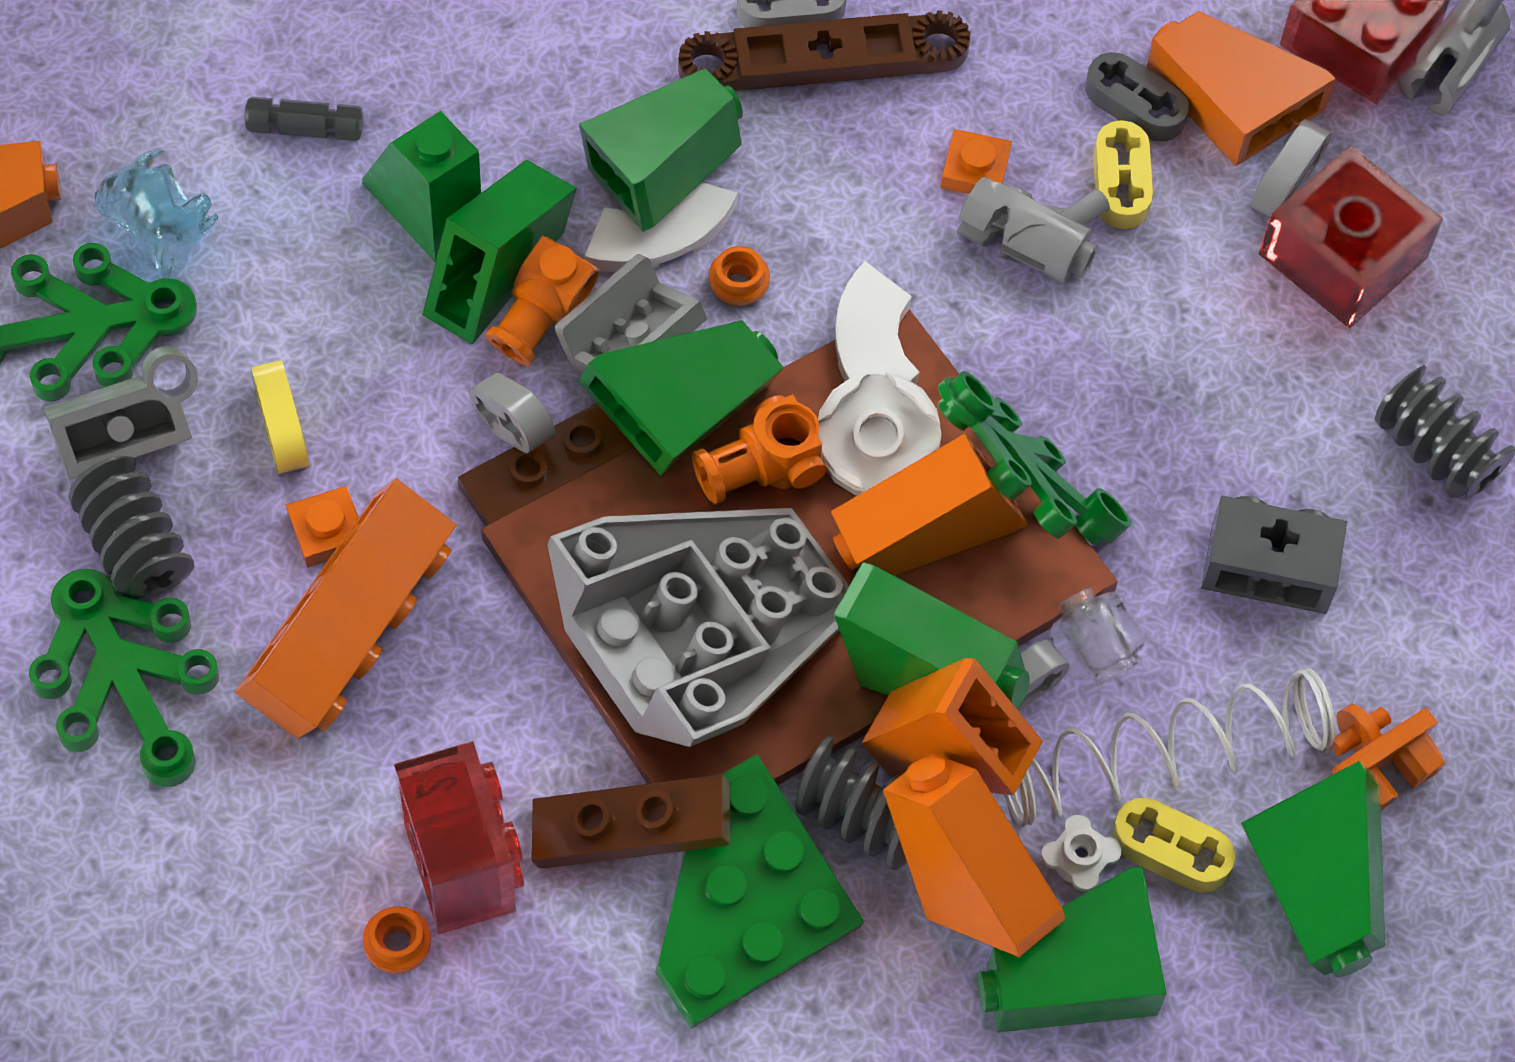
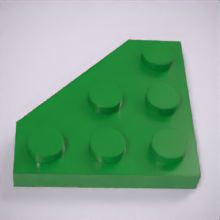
M758 754L723 773L724 777L730 782V846L685 851L677 879L655 973L691 1029L861 928L864 924V920Z

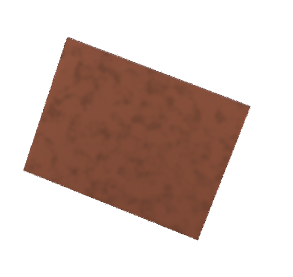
M909 309L899 324L898 337L904 355L920 372L916 385L925 391L937 408L942 434L939 448L965 434L987 459L995 465L996 462L970 427L964 431L956 428L941 412L938 402L942 397L939 393L938 385L946 377L955 378L959 373ZM835 340L785 366L767 389L662 476L633 447L481 529L483 542L647 784L723 774L758 754L776 784L779 785L805 770L814 752L827 736L834 737L831 752L833 754L866 735L888 697L886 694L859 685L840 631H838L743 725L691 747L637 733L630 726L565 632L547 545L550 537L555 534L608 516L792 508L850 586L860 567L851 570L838 552L833 536L839 534L840 530L831 511L857 495L836 484L826 471L824 476L816 483L801 489H796L793 486L786 490L771 485L764 487L757 481H753L726 493L725 501L715 505L704 494L698 482L691 457L692 452L701 448L710 452L738 440L739 429L754 423L752 416L754 409L761 402L773 396L782 395L787 397L793 394L798 403L809 407L818 419L819 410L831 392L844 383L838 367ZM792 438L778 440L779 443L787 446L801 444V442ZM1031 486L1015 499L1028 524L1027 526L1016 532L912 569L895 577L1017 641L1018 646L1114 592L1118 583L1117 579L1076 526L1072 527L1060 539H1057L1040 525L1034 515V509L1042 502Z

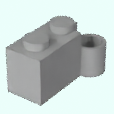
M170 346L159 347L150 352L145 358L141 369L142 377L137 376L43 407L69 480L78 477L79 474L92 465L106 459L119 456L136 458L193 439L181 402L188 399L196 390L198 375L194 364L184 352ZM166 360L181 361L185 364L186 375L179 386L174 389L164 390L154 385L153 375L159 364Z

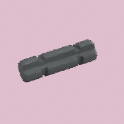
M254 96L248 98L244 114L245 126L250 132L271 133V128H279V134L316 138H327L328 133H335V139L350 141L360 139L364 117L362 108L357 105L337 104V110L329 109L330 103L281 99L280 105L273 104V98Z

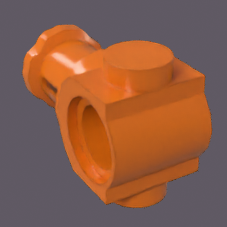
M542 235L516 276L514 287L511 291L516 299L515 303L498 327L490 326L484 335L486 340L500 353L521 365L530 367L536 358L533 350L551 325L555 326L593 292L600 269L576 255L569 247L560 245L548 236Z
M793 394L787 397L782 395L773 396L761 402L752 413L754 423L739 429L738 440L710 452L702 448L692 452V464L698 482L708 500L715 505L725 501L726 493L753 481H757L764 487L771 485L786 490L792 486L796 489L805 488L820 480L826 473L827 468L821 459L823 444L818 437L819 422L816 414L809 407L798 403ZM792 438L801 442V444L787 446L779 443L778 440Z

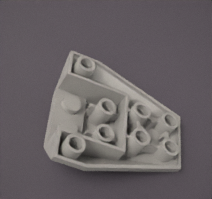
M792 508L608 516L555 534L550 537L547 544L564 629L575 647L635 732L688 747L743 725L839 631L834 613L849 588L848 583Z

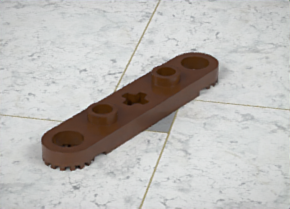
M937 10L936 14L928 12L926 15L908 16V13L734 28L733 32L728 33L716 32L715 34H710V31H704V35L695 33L693 38L688 37L685 39V44L681 45L678 57V72L682 79L698 72L697 66L693 65L692 62L695 58L701 55L716 56L722 60L724 65H720V70L715 68L711 74L723 87L729 85L734 91L947 72L958 68L965 62L969 52L971 31L969 32L967 23H963V19L960 16L957 18L953 17V13L949 11L948 14H942L943 11ZM933 34H944L951 37L955 44L953 49L948 47L947 51H945L944 48H941V52H938L937 47H934L932 50L929 43L926 45V38ZM817 45H828L829 51L833 52V57L822 59L820 52L816 51Z

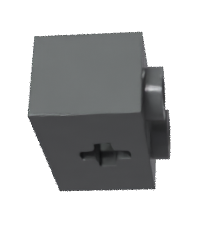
M1221 495L1211 526L1201 589L1327 614L1338 588L1347 521L1331 518L1319 510L1301 509L1296 511L1267 505L1264 501L1255 497L1240 496L1232 498ZM1271 548H1277L1278 552L1271 550Z

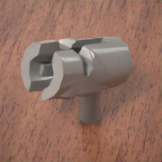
M1459 0L1446 19L1418 51L1415 59L1404 72L1399 82L1402 93L1412 100L1428 79L1432 67L1439 71L1449 56L1452 55L1455 58V64L1439 87L1441 92L1429 108L1430 111L1439 116L1448 114L1510 30L1511 20L1502 3L1503 0Z
M984 176L976 183L961 209L959 220L962 223L958 227L957 233L982 247L987 246L989 242L996 240L998 237L1003 238L1000 250L1001 256L1007 259H1015L1065 284L1073 275L1083 278L1091 266L1098 246L1090 242L1092 229L1085 225L1109 210L1110 205L1106 196L1096 189L1067 209L1056 206L1046 207L1033 200L1032 194L1027 191L995 182Z

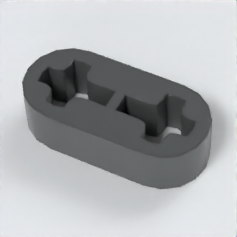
M1109 52L1099 55L1092 61L1087 73L1085 91L1088 98L1096 106L1119 121H1128L1140 126L1147 134L1148 139L1164 142L1172 140L1181 134L1189 112V102L1182 91L1124 54ZM1117 75L1123 79L1122 84L1116 82L1111 87L1103 84V78L1111 80ZM1165 106L1171 110L1170 115L1163 114L1159 118L1151 115V109L1158 111Z

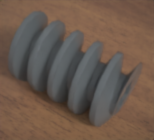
M1423 365L1405 376L1383 398L1376 411L1375 421L1381 429H1391L1394 427L1392 438L1398 446L1412 444L1409 455L1415 463L1423 464L1429 461L1427 473L1432 480L1440 481L1447 478L1444 489L1451 498H1459L1463 495H1466V498H1471L1487 488L1502 473L1513 459L1515 447L1511 445L1494 453L1491 447L1499 432L1492 428L1478 436L1475 435L1473 431L1481 419V414L1476 410L1459 419L1455 414L1464 401V397L1458 393L1442 402L1438 397L1446 385V380L1441 376L1424 384L1421 379L1427 367Z
M119 456L92 465L79 474L71 485L68 498L73 511L79 514L83 530L90 534L91 545L94 551L100 554L104 570L111 575L110 578L115 591L122 596L137 599L156 595L177 586L191 574L195 566L191 555L180 553L184 547L183 540L180 535L170 532L173 527L172 519L168 514L160 512L162 502L159 495L149 492L152 487L149 476L142 472H134L136 462L133 457Z
M827 736L814 752L802 774L795 803L796 812L802 816H808L820 807L818 824L827 830L835 827L843 820L840 832L841 839L847 843L855 842L866 833L863 848L864 853L869 856L875 857L889 846L886 858L887 867L897 871L907 864V860L883 789L900 776L894 775L882 787L877 785L879 763L872 761L860 773L855 772L853 768L857 750L849 748L835 760L830 757L834 737Z

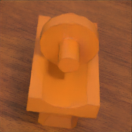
M1350 704L1337 712L1336 719L1340 733L1335 736L1334 743L1330 748L1337 756L1343 755L1350 749L1355 754L1336 765L1331 770L1332 775L1360 760L1375 776L1380 786L1381 811L1399 795L1380 769L1393 762L1411 788L1414 789L1434 777L1446 764L1436 744L1428 735L1438 722L1427 707L1384 735H1381L1380 730L1391 723V717L1383 707H1379L1368 714L1360 706Z

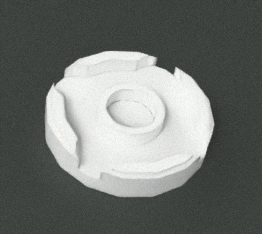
M867 373L853 376L835 388L819 410L818 437L823 444L821 459L827 468V473L836 484L857 496L939 449L942 434L937 408L921 387L901 375L886 373V375H869Z

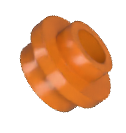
M734 246L724 250L715 258L709 269V286L713 294L721 301L730 305L744 306L755 303L765 295L769 287L770 272L766 262L755 250L748 247ZM734 274H743L750 280L734 282L728 278Z
M401 906L383 909L368 921L364 929L363 947L365 954L371 964L381 971L392 974L409 972L423 963L431 948L430 928L426 920L413 909ZM396 932L406 934L410 938L408 946L400 951L388 949L384 943L390 934Z

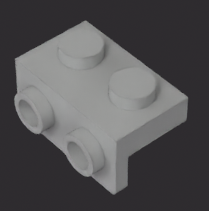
M637 254L555 325V332L571 368L581 376L589 362L599 354L693 332L707 320V317L699 300L659 283L650 259Z

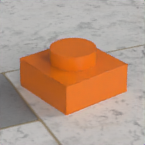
M954 129L940 188L970 194L976 183L984 176L1003 184L1012 141Z
M347 486L286 504L287 515L307 567L328 561L358 519V514Z

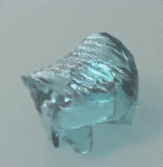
M154 149L140 155L132 163L121 167L119 171L105 177L95 192L94 206L103 216L113 220L121 229L132 236V239L137 244H140V247L146 251L150 260L157 266V270L162 275V278H171L175 268L182 262L185 255L189 254L193 246L198 244L200 239L213 228L218 220L217 213L211 217L207 215L212 206L208 195L202 193L191 200L184 196L179 184L176 182L171 166L164 164L150 168L153 160L164 152L160 149Z

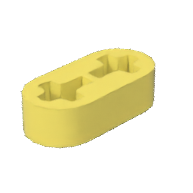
M1123 120L1110 122L1099 131L1093 154L1095 190H1100L1106 196L1110 205L1109 210L1101 214L1100 217L1105 223L1114 228H1135L1148 217L1153 197L1150 142L1147 134L1140 126ZM1114 143H1125L1126 151L1130 152L1127 165H1118V152L1116 148H1113ZM1119 184H1127L1128 198L1130 201H1133L1132 207H1121L1120 199L1116 198Z
M282 360L250 367L277 473L282 474L309 467L301 426Z
M1149 798L1133 799L1125 803L1117 813L1112 830V838L1119 842L1121 855L1129 861L1199 893L1213 892L1222 887L1228 880L1235 861L1234 846L1228 837L1219 830ZM1144 818L1154 823L1152 833L1155 836L1149 835L1144 843H1141L1132 838L1134 828L1131 825L1137 826ZM1203 847L1214 852L1212 862L1216 865H1209L1205 872L1197 871L1192 867L1195 859L1192 854L1197 855Z

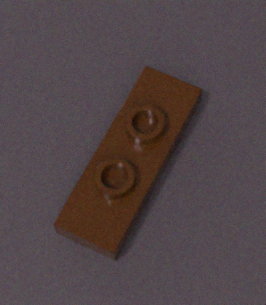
M596 403L554 425L555 437L530 453H524L513 447L458 476V487L486 527L635 446Z
M723 774L534 798L532 800L531 861L538 868H552L730 846V782Z

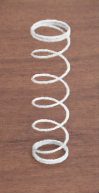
M1306 667L1304 670L1299 669L1293 673L1285 688L1282 716L1263 691L1252 684L1242 683L1235 688L1228 702L1225 733L1205 706L1194 699L1184 698L1177 703L1170 719L1168 752L1157 733L1147 721L1135 713H1125L1119 718L1112 735L1111 771L1091 739L1080 730L1069 727L1061 732L1054 749L1052 767L1054 791L1038 762L1033 759L1031 764L1046 789L1056 816L1061 818L1063 813L1058 790L1059 755L1063 739L1068 734H1077L1089 746L1106 775L1115 801L1120 803L1121 795L1116 775L1117 740L1120 727L1127 719L1137 720L1149 732L1166 762L1173 786L1178 788L1180 783L1174 761V730L1177 714L1180 708L1186 704L1195 705L1210 720L1225 748L1231 771L1234 773L1237 772L1238 766L1232 748V711L1237 694L1241 691L1253 690L1268 705L1283 732L1287 752L1292 758L1296 755L1289 733L1288 718L1289 697L1292 685L1293 700L1298 720L1303 727L1306 739L1315 749L1323 751L1333 745L1336 733L1335 717L1331 700L1322 679L1314 670ZM1305 678L1309 681L1320 708L1323 722V741L1312 725L1305 696ZM1028 770L1019 785L1023 808L1018 800L1017 791L1015 795L1004 794L1011 815L1016 823L1024 828L1027 824L1031 826L1036 818L1035 795Z

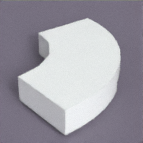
M701 182L656 226L644 232L624 210L604 208L584 260L599 268L600 271L617 272L637 254L648 257L654 269L660 268V263L678 258L690 251L694 254L709 243L725 226L736 207L738 192Z
M866 261L855 271L847 283L837 309L835 346L840 374L844 382L857 375L867 373L869 375H886V373L901 375L917 384L920 372L904 355L898 337L899 324L910 309L912 296Z

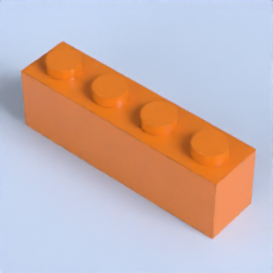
M393 479L373 496L234 693L297 738H300L316 727L325 731L338 717L347 703V699L340 695L352 675L360 680L379 658L383 649L375 642L387 625L392 629H396L413 609L417 598L410 592L421 576L428 580L432 578L449 557L452 549L444 543L457 524L399 479Z

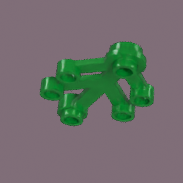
M87 243L80 246L73 255V264L78 279L86 285L96 286L101 284L127 300L125 302L105 305L51 275L48 264L42 257L34 254L24 255L18 258L11 267V275L16 290L26 297H38L65 313L0 325V364L5 358L7 350L69 339L55 358H45L36 362L30 371V380L35 395L44 401H57L68 394L71 387V379L110 331L132 327L119 346H107L100 349L95 354L92 363L96 380L103 387L131 379L134 366L159 336L176 335L193 322L197 312V303L190 287L179 280L162 278L148 283L113 264L110 253L105 246L98 243ZM91 260L103 262L94 269L83 267L84 264ZM31 271L41 273L34 280L27 281L22 279L26 273ZM170 299L175 301L168 308L155 307V304L161 300ZM116 362L123 365L119 371L114 373L103 371L104 367L110 363ZM45 376H60V379L52 385L40 383Z
M962 371L955 378L946 377L939 383L938 390L942 399L938 402V406L943 415L950 423L962 431L970 427L996 462L988 471L992 483L1003 495L1011 500H1015L1031 486L1042 502L1034 509V515L1040 525L1050 535L1060 539L1072 527L1076 526L1090 543L1099 546L1104 541L1112 543L1131 526V520L1124 508L1108 492L1101 488H1096L1085 498L1056 473L1066 464V460L1061 451L1048 438L1044 436L1033 438L1014 433L1022 425L1017 413L1001 398L996 397L994 399L987 388L973 375ZM1066 504H1068L1078 514L1075 516Z
M79 569L66 574L56 583L51 594L52 609L60 623L47 654L37 657L29 668V678L36 694L45 699H56L63 696L71 686L72 677L69 667L85 633H87L96 650L74 706L65 709L57 718L56 730L62 745L70 751L82 752L90 749L97 742L99 737L97 723L114 684L144 741L140 750V761L146 777L152 783L162 787H172L183 783L191 776L196 764L192 744L184 734L168 729L139 673L181 684L186 691L192 694H205L213 690L219 681L216 659L210 652L202 649H194L181 656L122 640L111 621L153 630L154 635L159 640L174 643L184 639L190 632L191 619L187 606L176 598H164L155 604L118 595L110 578L97 570ZM87 590L95 593L93 598L86 603H76L72 600L80 591ZM168 614H177L182 617L178 624L171 627L159 624L160 620ZM197 665H204L210 669L206 676L199 679H194L187 675L188 671ZM48 670H58L62 673L60 678L53 683L39 681L41 675ZM85 722L89 725L88 730L80 736H71L66 733L69 726L73 723ZM164 746H173L178 749L177 754L170 760L163 761L155 757L156 752Z

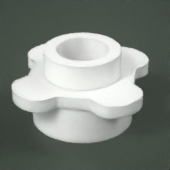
M1073 815L1066 819L1064 832L1058 839L1047 842L1043 846L1041 856L1048 868L1056 869L1057 873L1064 880L1072 883L1074 888L1080 891H1090L1097 887L1099 877L1103 873L1104 868L1119 861L1121 846L1115 838L1103 837L1095 831L1087 817ZM1078 848H1083L1087 851L1088 855L1080 858L1076 855L1075 851Z

